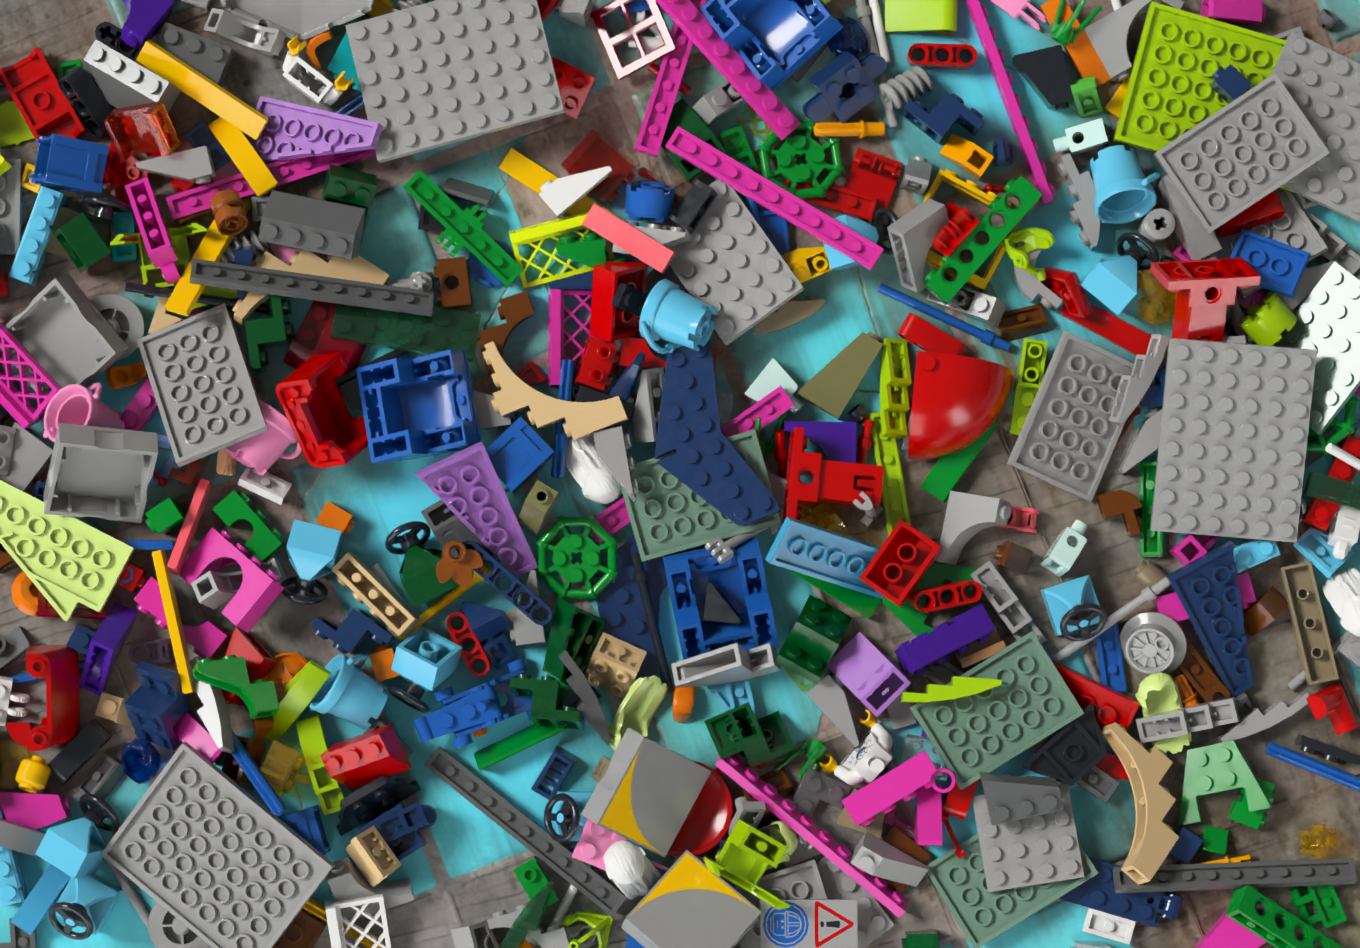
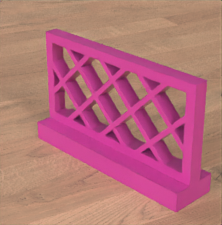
M550 289L548 291V387H558L560 385L561 364L564 358L574 361L583 353L584 348L580 346L574 337L582 329L589 336H593L590 335V331L585 327L590 322V318L582 324L574 315L582 305L591 313V308L585 302L592 296V291ZM564 296H574L580 304L571 312L564 305ZM579 296L587 297L584 300H582ZM564 311L568 314V316L565 319ZM570 317L580 326L572 336L564 329V323ZM564 334L568 337V340L565 343ZM570 341L580 350L572 359L564 353V347Z
M0 322L2 341L0 342V347L3 349L4 359L0 358V363L5 364L6 375H4L0 371V404L23 429H26L40 421L43 417L41 414L47 408L51 398L62 387ZM9 347H13L17 351L18 359H10ZM11 364H19L20 376L12 375ZM25 365H30L33 368L34 377L26 375ZM13 380L21 381L22 392L14 386ZM27 381H35L36 393H29ZM41 382H46L52 389L49 394H43ZM29 397L37 398V410L30 403Z

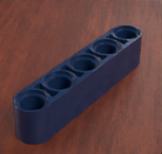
M471 540L461 542L464 546L473 545L483 562L487 560L492 561L494 569L491 573H483L480 567L473 569L477 574L534 623L548 625L552 622L554 612L545 601L478 543ZM504 576H509L512 580V585L507 590H503L499 584ZM521 592H527L530 595V602L525 606L520 605L518 602V596ZM543 607L548 610L549 616L545 621L541 622L536 618V612L539 608Z

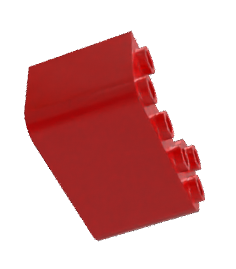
M341 352L312 356L276 386L277 397L307 461L316 468L346 465L368 446L364 417H351L334 377L343 375L347 369Z

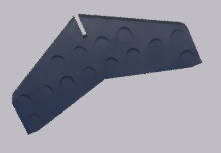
M708 340L705 346L698 344L699 351L681 346L672 353H669L666 359L654 458L657 459L674 451H677V453L657 461V464L737 526L745 527L781 512L774 496L721 432L713 348L710 341Z
M633 535L617 549L618 577H615L614 583L610 582L601 591L596 600L600 618L607 621L602 633L609 634L647 652L634 680L635 682L640 677L649 678L653 675L656 676L657 657L638 583H635L633 576L635 570L630 554L639 552L635 536ZM692 548L671 553L668 555L691 551ZM662 556L642 562L644 570H647L649 580L647 582L658 626L660 595L668 585ZM608 559L603 562V565L608 566ZM601 570L598 571V573L605 574V572ZM593 577V584L595 585L600 578Z

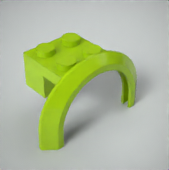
M198 223L168 229L177 253L178 260H175L181 276L191 261L187 236L208 232L207 228ZM141 233L118 234L110 242L111 246L139 243L143 284L146 282L154 283L157 287L167 288L176 286L179 282L167 284L161 268H155L148 256Z
M739 819L716 860L713 861L704 856L703 859L707 869L718 877L722 876L778 910L791 906L757 885L768 865L777 868L788 847Z

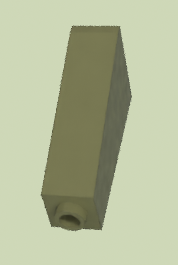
M870 331L868 334L862 332L800 388L797 395L838 419L882 348L883 344L879 342L881 338Z
M537 480L525 499L517 521L520 527L537 537L561 497L559 492ZM541 492L546 494L544 501L537 499Z

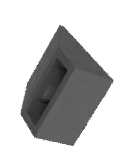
M442 500L421 511L442 548L450 541L463 542L471 540L478 543L491 556L494 554ZM473 545L465 546L466 549L475 550ZM451 549V556L456 558L458 556L457 550Z

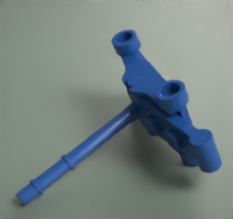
M525 657L507 664L510 671L509 674L455 695L452 686L435 692L436 701H441L443 708L413 720L421 743L454 733L456 739L452 740L455 749L473 743L470 733L526 711L528 719L531 720L532 698L516 697L509 687L510 677L517 678L518 674L526 675L525 667L528 664ZM504 692L507 695L508 700L504 706H501L496 693Z

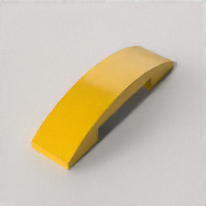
M222 117L207 125L258 198L279 185L240 129Z

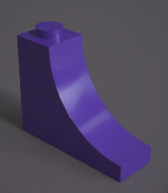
M122 0L126 7L128 18L123 25L120 39L128 46L141 51L145 42L148 39L151 40L171 16L174 0Z
M784 421L783 430L786 433H791L794 427L804 428V434L808 435V440L819 448L826 460L856 463V422Z
M116 602L114 603L91 639L80 687L100 696L104 692L115 661L134 626L137 615L136 611Z

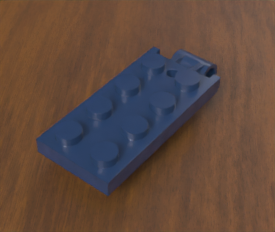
M1089 857L1098 874L1059 898L1158 928L1159 923L1157 921L1159 916L1172 920L1178 919L1184 897L1166 891L1115 893L1112 871L1114 867L1122 866ZM1152 897L1154 899L1153 903H1147V898Z

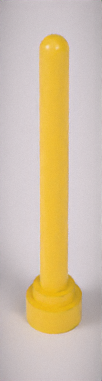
M483 562V566L481 567L483 573H491L492 571L489 569L486 563ZM473 570L474 574H472L469 587L465 588L458 585L421 613L419 617L422 620L407 636L479 581L483 582L484 579ZM397 636L396 638L398 640H403L406 637Z

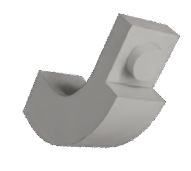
M216 8L211 9L203 29L230 43L271 57L279 55L287 34L278 29L251 23L225 10Z
M1018 242L1016 247L1024 245V242ZM1037 248L1026 254L1031 266L1035 267L1037 256L1042 249ZM1012 261L1013 279L1022 296L1029 303L1037 296L1040 298L1038 302L1046 309H1057L1063 300L1038 281L1036 275L1028 273L1023 268L1014 266Z

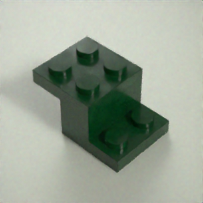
M270 294L273 311L272 318L245 321L251 369L257 373L267 372L266 366L270 365L268 351H265L264 348L289 345L292 342L291 338H295L293 323L291 324L288 319V314H292L291 303L285 296Z
M809 595L800 615L788 633L775 662L818 684L830 659L838 648L852 617L824 603L821 599Z
M518 674L517 678L510 677L509 687L516 697L532 698L530 718L536 727L585 729V719L580 711H577V708L563 707L564 689L559 681H555L556 678L542 676L541 680L531 679L532 676Z
M749 702L704 721L720 759L743 750L750 767L753 768L795 750L779 711L757 720Z

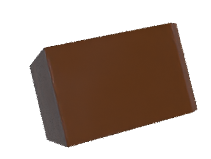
M1273 586L1250 605L1251 607L1243 611L1244 627L1252 636L1276 620L1288 605Z

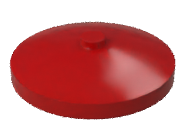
M698 761L694 762L710 770L711 773L667 852L669 855L680 857L686 850L694 856L702 854L714 847L723 838L730 825L732 799L729 789L715 770Z

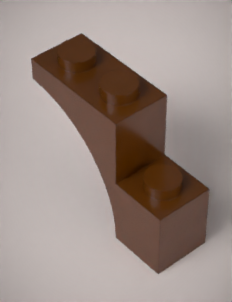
M527 291L499 300L501 306H498L497 310L501 321L506 319L507 323L480 331L481 338H478L477 341L481 352L486 351L485 344L494 341L503 357L505 344L513 330L523 321L535 316ZM485 361L488 374L495 373L492 364L487 365Z

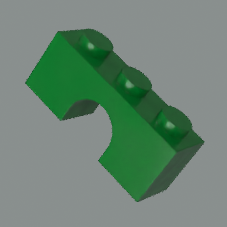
M233 490L213 510L228 527L232 528L241 520H248L252 524L254 533L245 546L256 558L264 563L284 545L281 540L284 536L275 526L271 529L265 521L268 518L260 509L255 511L249 505L252 500L244 491L239 493L237 490Z

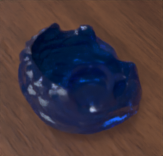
M837 18L843 25V28L826 44L836 56H839L846 50L859 59L863 56L868 42L864 28L853 18Z
M142 738L126 743L121 753L123 773L138 784L149 782L160 769V753L153 744Z

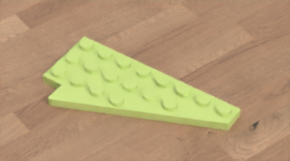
M0 480V543L63 620L69 622L79 602L101 613L135 548L72 516L44 514L43 501Z

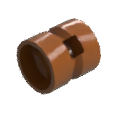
M223 190L213 195L210 200V206L218 231L226 236L236 235L244 231L248 226V220L239 193L234 190Z

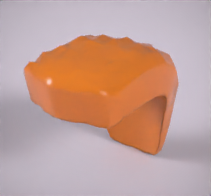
M330 29L312 37L306 46V55L318 70L321 69V65L316 56L315 49L320 44L333 38Z
M140 361L108 369L106 371L108 385L112 389H121L140 383L147 373L144 362Z
M675 686L672 707L674 721L678 723L688 722L695 703L696 687L677 688Z

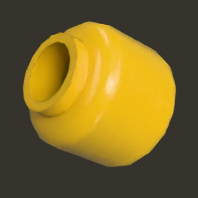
M32 756L31 759H23L15 776L20 789L37 793V790L45 788L51 773L50 767L45 764L46 760L38 756Z

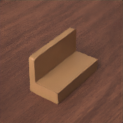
M997 629L990 634L992 638L986 642L979 644L976 641L969 645L971 649L961 655H958L957 652L954 653L960 668H965L993 656L1006 648Z

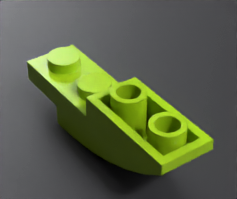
M1028 338L1023 340L1013 396L1009 435L1019 436L1043 380L1048 341Z
M319 714L296 721L295 724L308 772L323 814L325 816L341 810V799L345 797L340 783L329 776L320 757L329 748Z

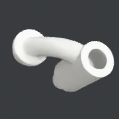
M642 11V13L637 12L636 23L647 18L645 11ZM656 25L649 28L655 37L639 35L647 53L664 45ZM630 38L628 47L637 48L634 39Z

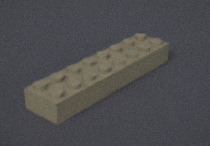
M1311 561L1280 568L1307 686L1339 679Z

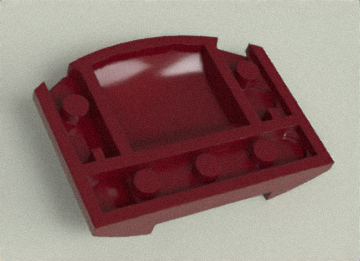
M313 300L294 340H292L283 363L297 369L312 356L341 352L347 366L344 374L360 367L375 338L378 325L376 309Z

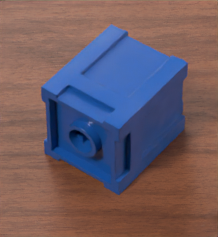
M51 134V137L40 136L39 139L35 140V142H38V152L34 174L29 175L32 178V184L83 195H89L90 192L101 194L106 159L110 146L58 134Z
M521 416L486 449L497 476L507 486L504 489L507 493L510 490L515 493L553 457L554 453L552 448Z
M318 805L278 816L280 820L323 855L331 851Z

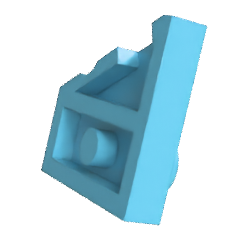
M1310 527L1293 546L1329 578L1360 547L1354 544L1344 559L1335 558L1333 546L1327 545L1329 535Z
M749 679L707 686L726 711L749 702L753 713L756 714Z

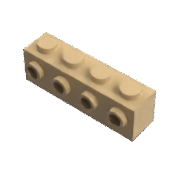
M347 552L331 569L337 575L335 577L337 581L344 587L348 586L353 591L352 595L360 603H365L370 608L369 612L377 620L382 619L387 624L386 629L393 636L406 637L422 620L356 554Z

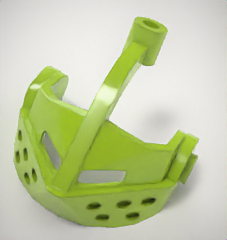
M1036 227L1020 228L1010 232L1005 237L1003 246L1012 259L1014 266L1023 268L1028 273L1036 275L1038 281L1046 279L1044 268L1031 266L1026 254L1037 248L1048 249L1055 242L1052 233ZM1024 242V245L1013 247L1012 245L1014 243Z
M582 910L573 915L569 914L561 922L563 926L567 927L575 921L581 920L593 928L581 938L573 939L569 943V948H579L582 942L595 933L599 942L598 948H606L609 943L613 920L611 916L599 914L595 911Z

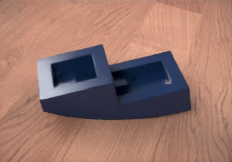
M204 121L184 134L193 148L207 146L210 149L215 172L231 161V158Z
M419 802L372 822L386 843L429 824Z

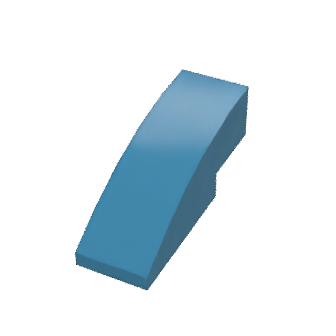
M50 864L16 912L11 923L31 936L48 914L51 906L60 898L71 877Z

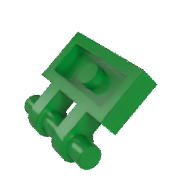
M1333 885L1305 886L1308 893L1301 895L1298 887L1289 890L1293 898L1291 899L1293 907H1297L1301 917L1300 920L1315 926L1314 923L1320 921L1323 928L1327 929L1347 920ZM1312 901L1317 913L1310 915L1305 903Z

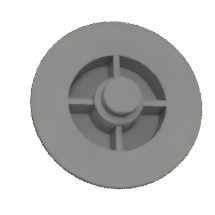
M106 294L91 300L92 304L129 348L116 361L130 356L139 347L137 339L142 338L144 335V320L140 310L132 301L120 295Z
M1140 613L1127 621L1120 634L1121 650L1124 659L1132 668L1146 675L1172 672L1182 663L1186 654L1187 641L1182 628L1175 620L1162 613Z
M158 902L154 905L148 919V931L156 948H203L209 946Z

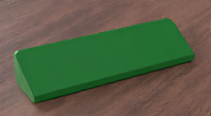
M994 422L979 439L957 452L941 456L921 484V488L945 503L949 498L950 491H953L999 424Z
M1157 461L1139 462V495L1142 505L1140 508V519L1142 522V527L1140 528V557H1169V532L1150 530Z
M787 569L797 577L869 620L881 601L880 598Z
M533 724L475 752L474 757L479 770L488 768L566 729L536 727Z

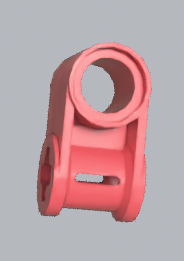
M1011 506V516L1007 526H998L1019 532L1037 534L1035 526L1037 514H1040V510Z

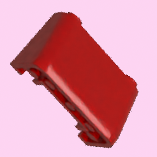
M29 645L26 652V669L35 678H46L47 717H43L41 724L29 731L27 751H41L72 741L79 733V656L77 650L67 645Z

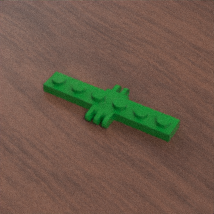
M421 170L403 186L414 199L446 228L435 241L440 244L446 238L448 242L442 247L445 251L453 244L455 248L449 254L452 258L465 246L507 288L524 271L510 255L481 229L486 224L483 219L489 213L484 210L478 216L476 213L482 207L479 203L472 210L467 207L463 211Z

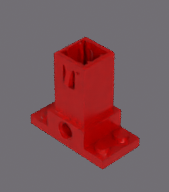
M1243 258L1151 262L1150 272L1168 291L1177 294L1172 338L1223 342L1227 305H1234L1236 288L1246 289L1250 286L1260 285L1261 277Z
M794 427L790 434L782 525L786 517L800 521L801 507L813 508L816 503L857 507L852 503L855 499L861 504L865 502L859 496L861 492H864L870 498L874 509L881 503L883 466L821 460L822 454L804 452L807 449L808 435L804 434V428ZM800 476L808 477L810 484L801 482Z

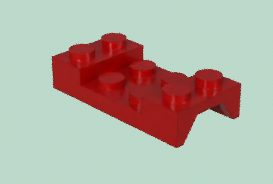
M40 47L35 48L28 57L16 64L0 68V77L35 139H39L40 136L51 137V134L78 139L89 132L84 122L59 88V80L54 73V69Z

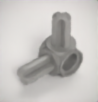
M433 272L411 273L410 279L388 280L387 285L434 292Z

